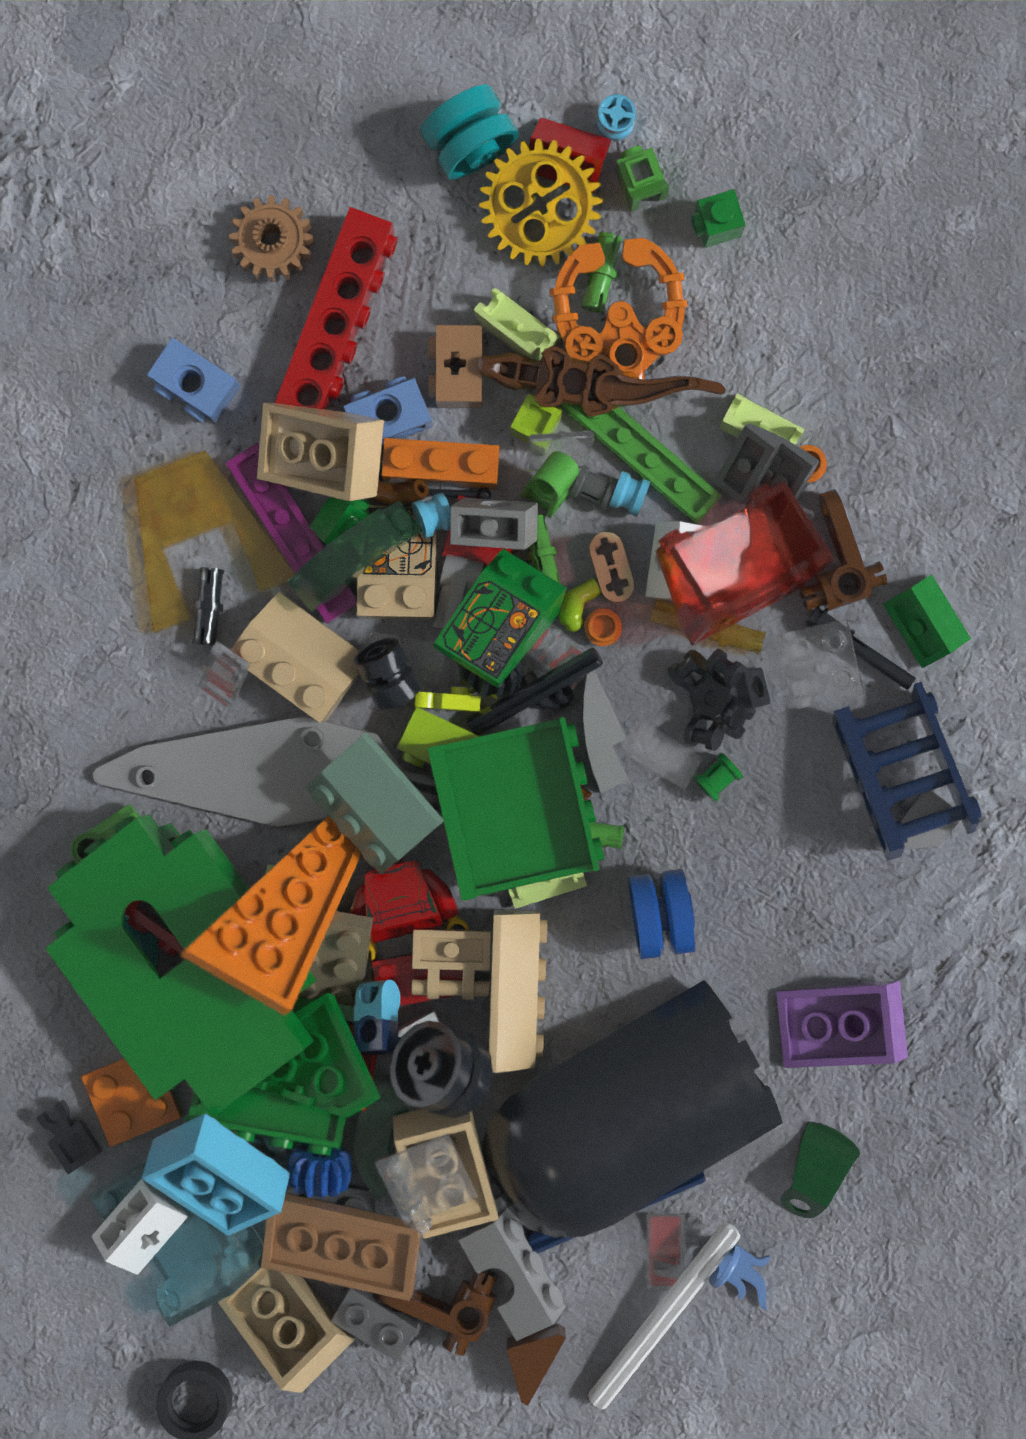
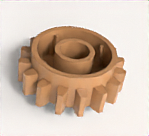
M269 195L267 204L262 205L261 201L256 197L254 198V209L250 210L245 206L240 208L244 215L243 220L235 218L232 220L234 227L238 230V232L229 234L231 242L238 245L232 249V253L235 258L243 257L240 262L241 268L246 271L252 267V274L258 280L263 274L268 276L270 282H275L278 275H283L288 280L290 279L289 272L294 268L300 272L303 270L300 263L303 258H311V253L306 248V245L314 244L313 235L305 233L312 228L309 219L301 220L304 213L300 206L291 211V203L288 198H284L281 204L277 205L274 196ZM270 233H279L281 235L276 245L266 246L263 243L266 235Z

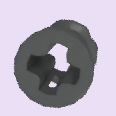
M583 465L570 495L573 497L579 495L599 504V509L605 511L618 479L612 478L608 480L589 471V467Z

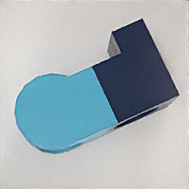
M393 980L362 982L358 985L354 1006V1040L360 1053L370 1055L393 1054L401 1037H398V1009L401 997L399 988Z

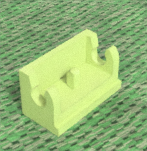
M497 288L492 289L491 295L493 299L488 306L479 302L473 310L480 325L515 352L526 355L532 360L540 361L543 357L541 352L545 348L556 346L561 341L559 335Z
M738 393L735 395L718 427L738 438L744 426L750 423L775 433L795 445L804 432V428L757 405Z

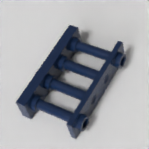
M922 682L914 684L911 694L913 702L862 719L859 716L853 717L849 706L835 710L832 723L886 861L902 857L905 848L904 844L908 842L910 837L961 820L968 835L975 832L979 824L978 819L982 818L978 801L975 796L969 797L935 714H938V706L932 692L926 693ZM919 716L927 736L874 753L872 750L867 752L862 740L866 738V733ZM933 750L941 771L888 788L886 785L880 786L876 773L880 772L879 768ZM946 785L948 786L956 806L903 824L900 820L894 821L890 808L894 807L893 803Z

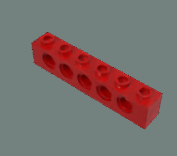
M349 207L275 403L327 410L331 399H338L344 384V378L340 377L345 363H352L357 351L358 343L354 342V338L358 328L364 329L370 317L371 307H368L367 304L372 292L378 294L384 280L385 272L380 270L385 257L391 259L397 246L398 237L394 236L395 231L392 222ZM360 249H367L373 255L367 263L359 264L352 260L355 252ZM354 284L359 287V292L352 299H344L339 296L343 286ZM331 320H343L346 323L345 329L337 335L327 333L326 326ZM320 354H327L332 357L331 365L325 370H316L312 367L314 358ZM307 389H314L319 394L317 401L311 406H304L299 403L300 394Z

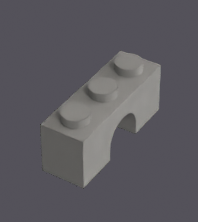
M507 1207L498 1212L499 1220L469 1227L459 1238L458 1242L477 1274L490 1268H496L507 1273L512 1279L514 1289L508 1292L497 1309L515 1340L518 1341L553 1325L566 1307L563 1303L561 1292L551 1283L547 1276L540 1256L532 1251L531 1246L526 1240L522 1225L513 1217Z

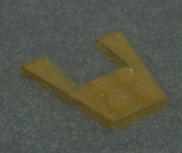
M205 450L134 478L151 622L154 633H159L191 620L165 549L234 523L261 592L297 579L294 572Z

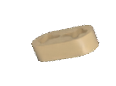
M601 532L590 543L589 556L603 598L614 604L622 603L633 593L634 579L621 539L614 533ZM601 540H607L609 545L615 544L617 548L611 554L613 565H607L603 554H596L595 550L600 548ZM615 570L619 581L626 580L627 586L622 589L623 595L616 596L614 591L608 592L606 586L611 584L609 571Z

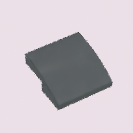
M748 423L741 431L713 483L741 505L750 500L775 520L781 522L787 517L817 467L819 460L785 438Z

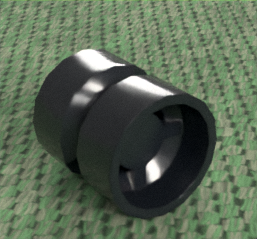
M384 638L375 641L355 655L353 662L363 682L368 683L367 690L377 709L389 710L411 700L419 692L420 685L412 668L406 665L407 658L397 639Z

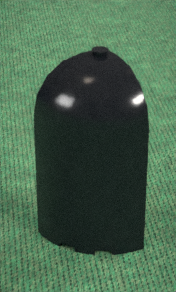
M706 980L701 981L532 1079L508 1097L490 1119L481 1143L494 1199L496 1200L501 1197L508 1209L527 1228L554 1238L584 1237L608 1228L783 1123L771 1088L768 1085L765 1086L754 1072L755 1069L760 1067L746 1039L738 1043L730 1027L731 1015Z

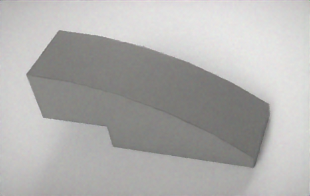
M595 670L586 674L582 698V727L590 770L599 793H603L629 781L613 745L625 740L626 737Z

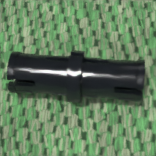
M200 567L198 600L193 601V609L196 610L194 637L192 639L194 644L217 645L216 636L219 612H223L224 604H220L224 574L222 569Z

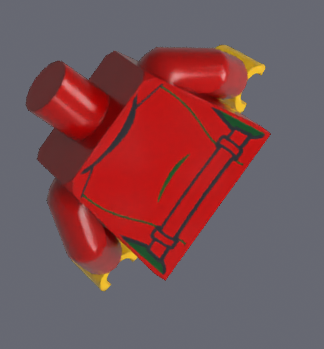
M402 858L382 875L377 870L365 873V884L358 887L349 909V914L373 918L369 945L372 961L377 954V942L413 934L414 929H433L444 926L442 919L447 920L444 927L445 930H450L454 924H461L464 930H469L465 920L457 916L459 909L450 887L432 870L420 869L418 861L403 863Z

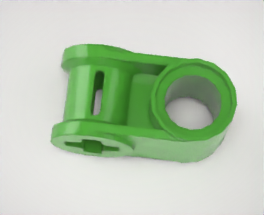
M553 451L530 479L520 497L538 502V505L546 510V516L551 519L569 495L570 488L579 474L578 465L567 454Z

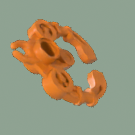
M645 238L624 240L622 250L623 262L635 268L651 266L659 276V284H666L668 301L661 303L662 310H665L664 315L652 320L646 328L639 323L630 304L624 301L615 302L607 311L602 332L598 333L592 327H579L576 322L578 314L570 313L568 295L575 294L573 284L577 275L594 273L605 263V256L600 243L581 245L566 259L557 276L554 288L549 289V297H553L555 310L552 322L556 324L558 333L564 343V351L571 358L589 361L594 356L603 354L616 363L625 375L645 379L644 371L659 356H665L676 351L682 343V325L685 308L688 307L687 300H683L681 281L685 280L684 273H679L669 256L653 242ZM624 345L633 350L634 362L632 365L622 366L617 362L615 358L617 347Z

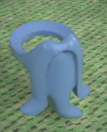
M735 1244L710 1276L709 1284L714 1288H719L726 1281L738 1289V1299L740 1300L746 1293L743 1279L755 1286L759 1304L763 1310H767L765 1281L753 1266H765L769 1262L770 1255L755 1257Z

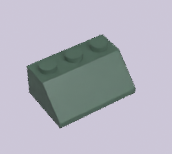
M367 732L324 768L305 787L316 805L323 808L337 824L339 831L351 840L363 854L366 862L373 866L380 875L444 821Z

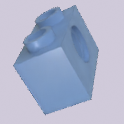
M173 337L147 374L155 383L152 390L170 402L175 397L187 404L184 411L202 423L206 418L217 423L241 387L235 378ZM188 377H201V385L198 390L194 392L184 391L183 385Z
M406 377L393 379L384 385L385 390L375 394H371V391L358 393L349 399L350 404L344 406L347 413L377 418V412L383 405L390 404L398 409V413L393 420L384 421L382 447L384 446V438L403 439L433 427L431 417L415 378L407 380Z

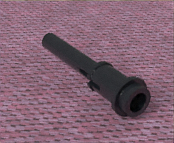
M816 607L804 625L810 629L808 633L812 635L815 632L836 646L840 651H843L844 648L906 690L914 683L916 677L854 636L855 630H851L829 615L826 608L822 610Z

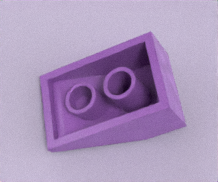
M900 981L859 983L776 992L784 1068L893 1064L908 1058Z

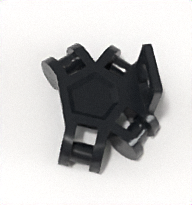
M716 649L708 660L696 650H689L684 654V661L680 664L673 663L668 667L667 671L670 678L689 692L694 716L684 732V743L686 745L695 747L700 743L704 744L706 749L716 751L722 744L725 734L735 739L742 738L745 733L743 725L746 720L753 718L756 713L755 708L770 704L764 672L761 667L745 670V665L739 661L732 663L727 659V653L721 649ZM691 673H698L702 678L696 682ZM754 679L758 684L759 697L756 692L753 693L751 684H753ZM706 720L713 721L708 730L704 729Z

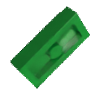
M932 574L883 603V606L922 669L951 654L971 639Z

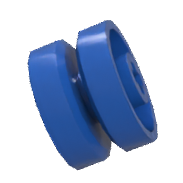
M683 869L662 872L659 878L661 896L656 895L654 881L649 874L628 877L634 931L640 960L661 956L663 952L662 932H666L669 948L674 955L695 952L694 911Z

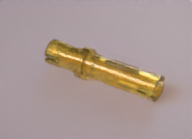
M656 599L650 618V623L654 622L716 641L718 646L723 648L726 645L753 652L756 655L760 654L763 645L762 641L766 635L765 631L735 624L732 618L726 617L725 620L669 604L659 599Z

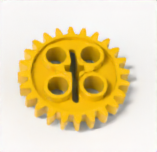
M536 139L534 150H530L526 141H523L520 145L521 154L518 155L512 148L506 149L509 161L506 163L502 159L496 158L494 162L500 171L498 173L486 172L485 175L493 183L492 186L480 187V191L489 195V200L479 203V207L489 209L490 215L484 217L481 222L486 224L493 223L495 228L490 231L488 237L492 238L500 235L502 240L497 249L502 250L510 245L512 247L510 255L512 260L522 252L525 253V265H529L533 257L538 256L540 266H545L548 255H551L555 263L559 264L561 262V251L564 250L570 256L574 251L572 244L576 243L579 246L587 244L582 236L584 232L595 234L596 230L589 224V221L601 219L602 215L593 211L592 208L593 205L602 203L603 199L592 196V191L600 187L601 184L600 182L589 183L587 178L594 172V168L582 170L580 166L585 157L581 155L572 160L570 158L572 152L570 145L562 153L557 152V140L551 142L548 150L544 149L542 139ZM544 164L553 166L557 172V180L551 187L541 185L537 178V172ZM566 182L570 184L569 190L547 203V213H544L542 209H538L518 223L512 221L514 215L535 203L536 198L534 194L536 192L542 197ZM512 185L520 187L525 195L523 204L518 208L510 206L505 199V193ZM563 198H569L577 205V214L571 220H565L558 215L557 205ZM530 219H537L543 223L545 234L542 239L532 240L526 235L525 226Z

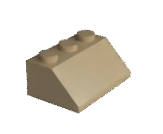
M278 592L249 623L230 650L247 662L245 669L319 723L329 719L360 676L353 662L355 655L360 650L281 592Z

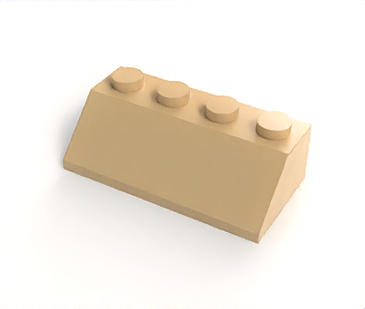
M494 909L489 1053L491 1055L493 1073L535 1068V1058H543L544 1035H536L537 1019L544 1020L545 996H538V981L546 980V958H539V943H547V920H540V911Z

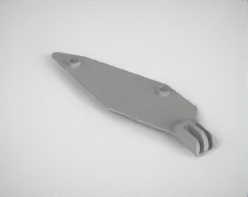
M301 716L141 746L97 767L93 772V778L100 785L274 827L325 819L328 816L323 808L316 805L305 787L367 731L325 721L319 723L313 718ZM367 732L409 781L436 787L434 777L403 770L376 733ZM146 770H150L154 774L153 783L145 781L144 772ZM415 786L427 801L439 803L437 791ZM432 806V807L436 810V812L440 815L441 809L438 808V807Z

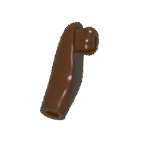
M379 475L377 496L365 499L382 506L402 509L411 506L412 502L426 498L429 489L423 480L383 483V478Z

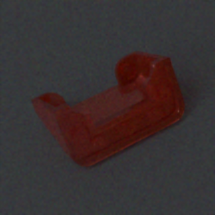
M785 481L772 488L769 484L759 487L749 495L751 502L744 509L693 535L689 531L680 533L678 529H675L659 539L660 547L656 550V555L683 633L692 646L796 592L799 588L808 584L835 559Z

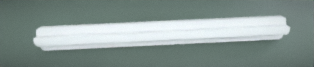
M723 1222L597 1381L588 1394L589 1401L600 1410L607 1408L740 1239L739 1231L728 1222Z

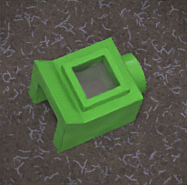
M634 146L622 152V159L617 160L615 171L630 211L637 210L641 200L657 195L659 201L666 199L669 185L663 177L653 147L643 150L642 146Z

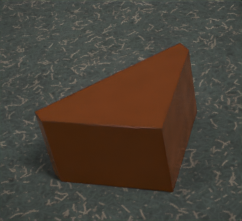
M560 1324L549 1326L518 1341L515 1340L514 1336L507 1338V1353L520 1400L527 1406L566 1339L565 1327Z

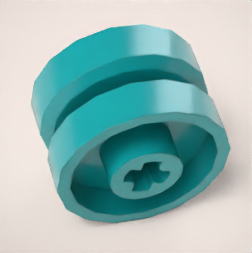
M477 85L450 98L435 109L425 119L420 128L421 135L430 150L441 151L438 156V163L448 179L464 178L481 170L503 155L506 149L510 148L519 137V131L510 116L498 114L501 109V102L490 85Z

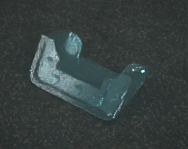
M148 1156L88 1195L102 1218L107 1219L141 1180ZM182 1206L188 1217L152 1258L165 1278L156 1289L155 1300L157 1309L169 1327L235 1293L261 1268L264 1244L253 1226L228 1236Z

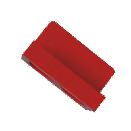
M540 118L530 138V150H534L536 139H542L544 149L548 150L553 140H557V152L562 153L570 145L572 147L570 158L574 160L583 155L585 158L580 168L582 170L594 168V172L587 179L589 183L598 182L611 140L546 118ZM544 164L539 168L538 176L554 181L557 180V172L553 166Z

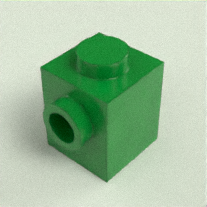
M735 189L699 199L694 214H691L694 232L697 237L701 236L704 248L740 238L746 226Z
M329 496L309 527L324 543L352 558L378 520L367 510L370 504L364 499L347 501Z

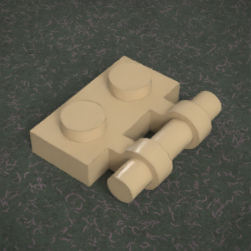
M414 929L412 969H428V980L412 979V995H427V999H439V995L462 996V1000H474V996L489 997L490 981H474L475 971H490L491 931ZM440 970H463L462 981L440 980Z

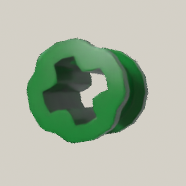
M721 752L716 756L717 761L701 775L696 773L692 777L713 802L719 799L718 794L734 780L739 781L743 778L739 769Z

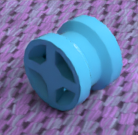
M613 94L606 97L598 109L597 127L600 134L611 141L625 139L634 127L636 109L633 102L621 94Z
M622 471L609 506L615 509L619 507L626 508L631 515L637 517L650 481L645 479L637 481L632 479L629 473Z
M440 492L433 495L432 500L426 502L421 500L412 502L415 522L425 539L432 537L437 530H451V508L443 493Z

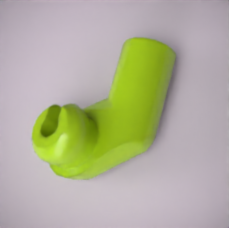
M594 578L565 593L558 616L560 623L564 625L567 631L575 632L582 628L584 620L581 616L584 604L602 594Z

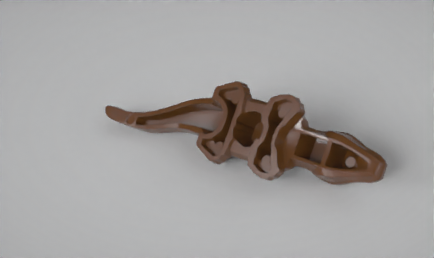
M556 346L545 348L541 352L543 357L540 361L512 352L484 356L479 359L478 371L482 375L495 380L508 389H535L536 394L533 397L535 402L542 407H554L562 402L580 405L588 417L606 414L622 406L645 404L686 390H699L721 395L726 392L725 387L719 382L690 376L676 375L655 379L630 377L625 375L616 363L603 354H598L589 361L571 358L567 352Z

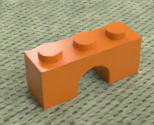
M384 438L382 478L385 483H402L419 479L424 482L453 483L459 485L460 488H488L490 490H497L500 446Z

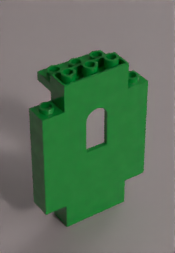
M150 814L139 818L130 815L114 827L117 833L106 841L103 837L84 850L87 857L77 864L73 860L55 873L58 879L47 888L71 921L53 933L56 940L45 949L153 1099L157 1100L186 1079L213 1117L307 1048L314 1040L292 1010L284 1016L187 959L163 977L160 976L125 927L124 912L131 902L142 900L151 904L184 950H186L250 888L207 829L194 834L189 829L180 835L172 823L158 827ZM310 971L299 994L317 981Z

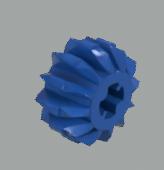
M305 1144L292 1149L287 1171L290 1172L288 1185L294 1188L295 1193L307 1194L308 1198L319 1196L323 1199L324 1196L328 1195L336 1197L339 1195V1192L348 1190L353 1163L351 1162V1154L346 1152L344 1147L341 1146L340 1151L332 1149L330 1156L307 1152L309 1145Z

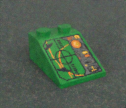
M502 549L481 572L434 642L433 648L498 688L559 615L567 587L505 549Z

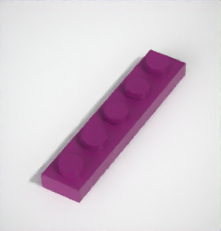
M257 442L227 461L226 465L323 619L329 624L357 606V599L319 538L309 527L310 524L286 486L257 479L260 446Z

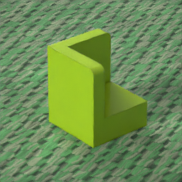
M528 393L510 427L511 435L544 452L561 421L562 410L556 407H542L535 402L533 395Z

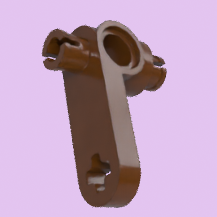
M835 489L819 494V502L841 567L816 575L815 584L799 588L801 599L808 596L813 597L803 602L806 611L822 605L828 611L850 605L871 597L872 588L887 585L886 574L874 576V574L884 570L880 561L864 567L842 500ZM841 575L850 576L854 580L856 588L852 595L843 594L839 590L838 580Z
M489 1270L486 1278L483 1279L485 1272L482 1271L477 1274L475 1271L471 1281L463 1280L461 1282L458 1292L450 1305L415 1289L410 1301L375 1293L373 1295L390 1307L447 1331L448 1334L442 1346L452 1352L457 1342L455 1354L464 1356L469 1341H478L487 1326L488 1317L497 1299L496 1294L492 1292V1288L499 1276ZM464 1307H473L478 1311L479 1316L474 1321H464L460 1318L458 1312Z

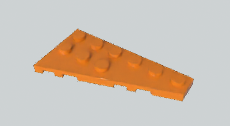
M328 815L183 951L180 956L285 1016L291 1011L362 853L348 837L339 831L337 824Z

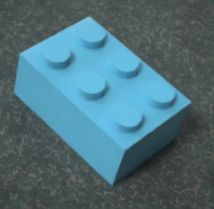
M204 1113L153 1139L142 1179L229 1236L281 1213L290 1172L277 1164L275 1160L248 1144L245 1139L238 1137L222 1126L216 1119Z

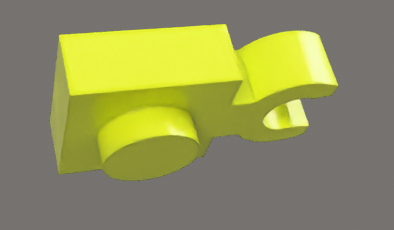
M451 687V694L418 692L415 695V707L480 712L481 696H474V693H468V688Z

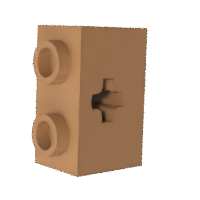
M436 325V337H429V360H436V374H429V397H436L437 408H482V374L478 371L479 359L482 358V325ZM452 360L460 361L462 368L459 369V375H452L451 369L448 368L452 366Z

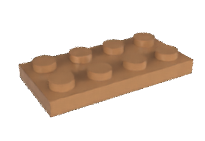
M285 1193L281 1213L266 1219L261 1268L410 1301L414 1292L422 1223Z

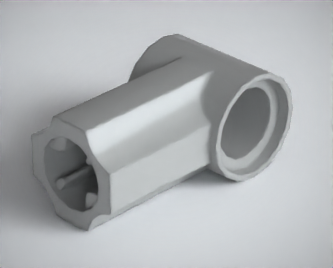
M450 554L446 555L440 580L442 590L433 627L444 629L483 571L484 562Z

